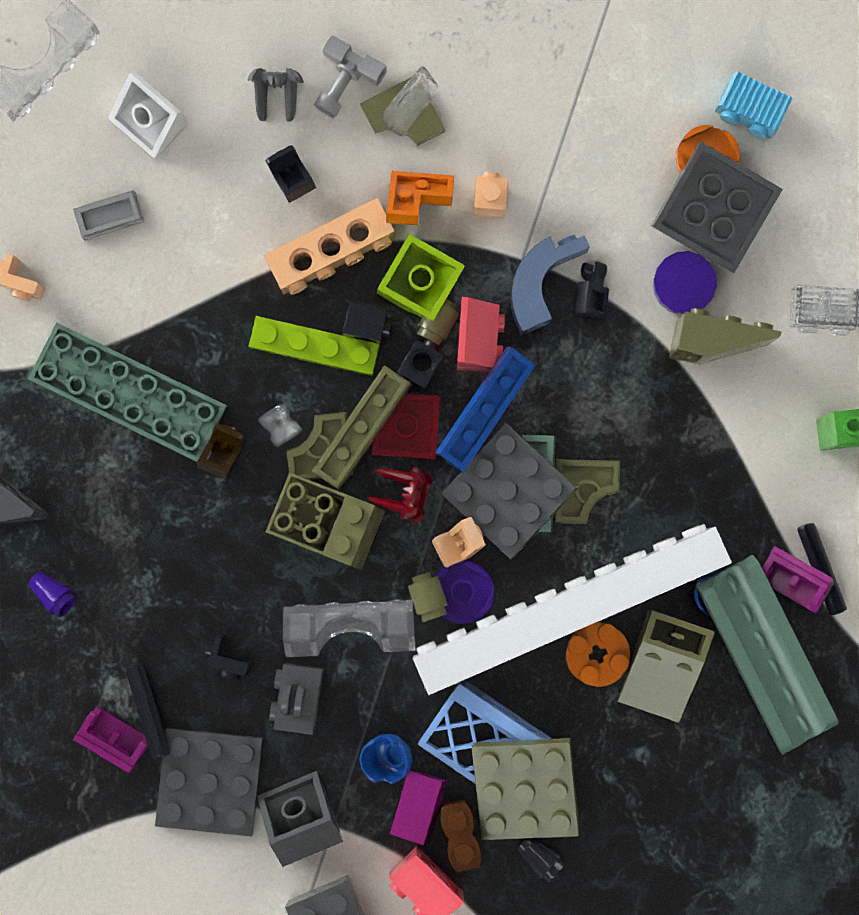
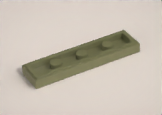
M384 365L312 472L340 490L412 384Z

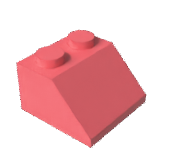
M462 297L457 370L490 372L503 353V346L497 345L498 333H504L505 314H499L500 305Z
M417 845L389 874V879L392 881L389 885L391 889L402 899L407 896L415 904L413 910L417 915H450L464 903L463 890Z

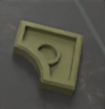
M416 75L360 103L375 134L386 130L398 131L410 137L416 146H419L445 132V128Z
M347 412L315 415L314 428L309 438L299 447L287 450L290 473L311 481L322 479L312 471L347 421Z
M555 460V468L577 490L554 514V523L587 524L590 510L598 500L606 495L620 493V461Z

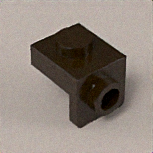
M215 423L212 429V436L197 461V468L226 480L242 451L245 436L232 426Z

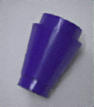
M42 571L36 573L28 583V586L32 588L51 615L55 614L57 617H62L76 602L73 590L44 574Z

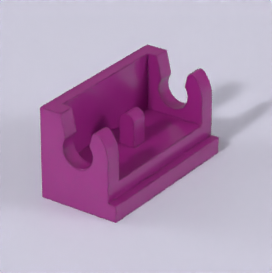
M774 546L762 567L773 590L815 614L834 585L832 577Z
M98 706L89 713L73 739L128 773L135 770L148 748L144 733Z
M410 770L405 780L390 834L421 845L430 843L448 780L420 771L414 772Z

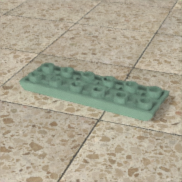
M57 322L28 377V380L196 462L212 436V429L215 423L220 422L227 408V405Z
M750 555L695 585L782 755L838 724V719L768 579L754 555Z

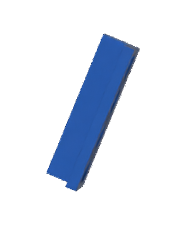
M507 346L435 453L444 458L445 462L450 466L464 472L536 365L514 348Z

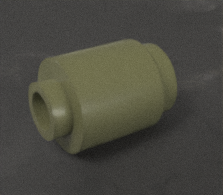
M446 299L433 322L421 318L417 326L419 330L416 335L438 346L441 341H446L459 316V313L455 310L457 305Z
M430 572L413 577V584L409 585L408 589L416 614L421 615L422 621L425 622L446 615L445 606H448L439 577L432 578Z

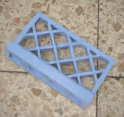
M462 680L455 686L453 692L419 740L418 745L475 783L474 765L464 766L459 763L457 750L472 748L473 743L552 738L467 680ZM454 701L466 708L468 720L450 722L448 710ZM472 713H474L479 718L473 719ZM445 716L446 724L439 725V723ZM487 722L493 726L495 738L477 741L474 724ZM470 725L473 742L455 745L452 728ZM447 729L450 746L437 748L428 739L434 731ZM499 731H500L501 733H503L504 735H506V736H505V737H500V736H499ZM452 751L453 758L446 754V752Z

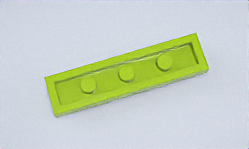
M259 316L255 317L249 342V348L369 376H373L380 344Z

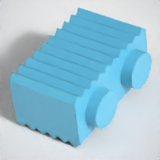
M735 71L715 112L721 114L720 118L728 124L737 125L740 123L748 127L749 133L755 137L765 139L767 136L772 138L777 132L793 98L768 85H764L762 82L747 77L739 71Z

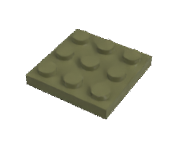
M571 738L473 743L472 756L482 840L579 836L580 828Z

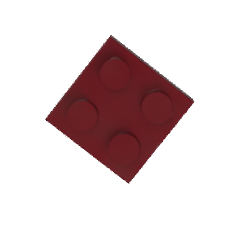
M406 393L374 439L372 456L436 460L440 396Z

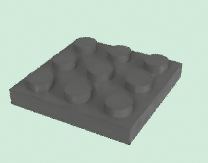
M698 142L651 227L726 270L735 273L783 189L703 142Z
M505 423L473 458L464 472L461 471L441 494L466 518L472 517L475 525L481 529L482 533L509 559H513L571 497L577 488L511 426Z
M166 728L165 736L170 754L162 758L155 827L252 837L263 738Z

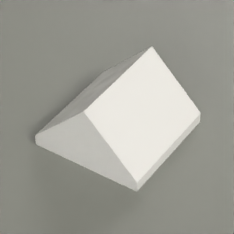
M134 70L129 73L108 117L110 121L154 159L164 151L187 125L181 111Z

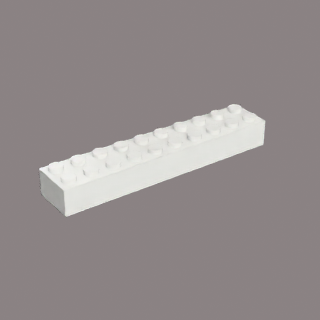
M705 524L695 526L682 532L684 538L676 541L675 537L668 538L652 545L654 551L646 554L645 550L624 557L625 564L616 567L615 563L594 570L596 576L594 578L586 580L585 576H581L565 583L566 590L556 593L555 589H551L535 596L537 602L532 605L526 606L525 602H521L505 609L507 615L502 618L496 619L495 615H491L476 622L478 628L466 633L465 628H461L447 634V642L436 646L435 641H431L417 647L418 654L413 656V660L428 695L731 564L732 562L716 527L706 529Z

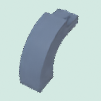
M575 235L566 237L558 242L559 247L556 248L550 236L535 245L521 261L511 290V310L521 336L550 324L552 317L543 299L542 281L554 267L588 252L590 246L585 235L580 238H576Z

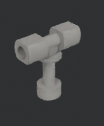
M332 35L323 48V54L338 64L336 68L340 74L327 95L319 94L314 106L325 115L335 118L342 107L338 100L350 80L358 81L359 77H362L378 86L387 72L386 65L369 55L362 58L352 52L351 45Z

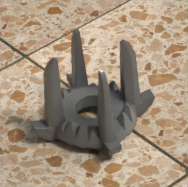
M262 68L254 69L249 74L247 80L252 81V83L254 82L256 113L259 120L266 121L268 85L270 87L273 86V88L276 86L282 88L284 85L286 121L291 122L296 112L297 83H304L301 75L291 68H286V73L266 72V69Z

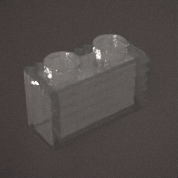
M796 285L791 289L790 327H797L799 333L806 334L817 333L818 329H829L831 335H849V331L859 327V289Z

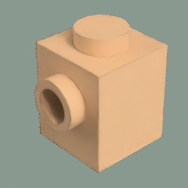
M486 172L483 173V176H476L473 216L504 218L508 178H502L501 174Z

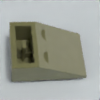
M691 309L690 312L685 311L676 321L669 358L701 365L768 346L781 337L782 332L773 330V325L768 323L754 322L753 326L741 323L742 319L739 317L723 315L722 319L710 317V312L706 310Z
M289 472L266 532L362 570L385 510Z
M647 610L617 702L679 723L705 663L714 631L653 610Z

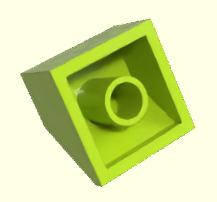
M409 234L379 285L377 295L408 312L433 322L465 265Z

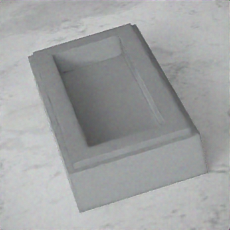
M134 190L73 209L81 237L84 241L144 222Z

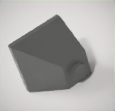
M0 475V524L46 519L49 513Z

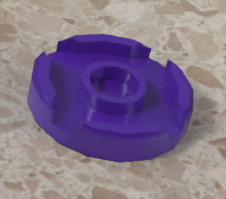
M690 251L676 252L666 257L657 267L653 279V290L659 304L669 312L684 314L685 311L690 312L691 309H704L714 297L717 287L716 273L710 262L700 254Z
M463 560L450 567L443 566L435 575V577H439L448 606H445L447 614L443 615L446 620L456 624L472 623L481 619L489 611L494 599V585L489 573L479 564Z

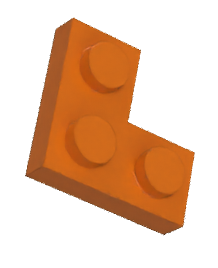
M392 171L386 223L418 225L420 204L452 206L454 176Z

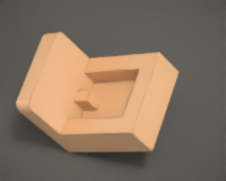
M7 254L5 261L2 260L0 262V285L7 290L13 291L11 296L28 302H30L31 297L41 300L45 287L38 282L16 276L21 261L16 256Z
M472 517L461 520L450 531L432 540L444 567H450L471 558L486 545L483 540V533L475 525Z

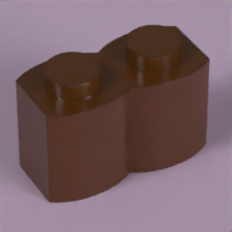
M465 798L442 802L440 818L442 829L448 838L447 849L451 866L456 872L479 868L481 851L478 839L473 832L474 820L468 801Z

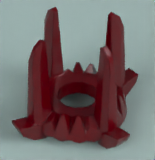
M416 467L412 468L411 473L386 468L378 469L375 472L376 474L407 484V487L403 488L406 493L401 495L405 499H403L404 502L370 496V502L400 513V519L411 518V523L421 521L425 515L423 507L428 488H432V478L426 472L423 474Z

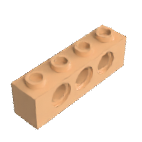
M375 198L263 256L283 295L288 292L294 295L308 287L307 282L317 277L319 281L324 280L336 273L335 268L345 263L347 266L358 263L364 258V253L372 249L378 252L392 244L391 240L395 238V231L391 223H386V213L378 198ZM363 228L369 234L364 241L357 242L351 238L352 232L355 229ZM331 242L337 243L340 246V251L336 255L327 256L323 253V248L326 244ZM300 257H308L312 260V264L307 270L301 271L295 268V263Z

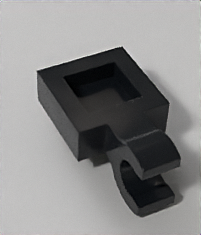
M586 262L582 264L581 276L585 281L579 282L575 313L595 320L606 319L609 288L603 286L604 278L607 274L606 264L595 262V268L594 265Z

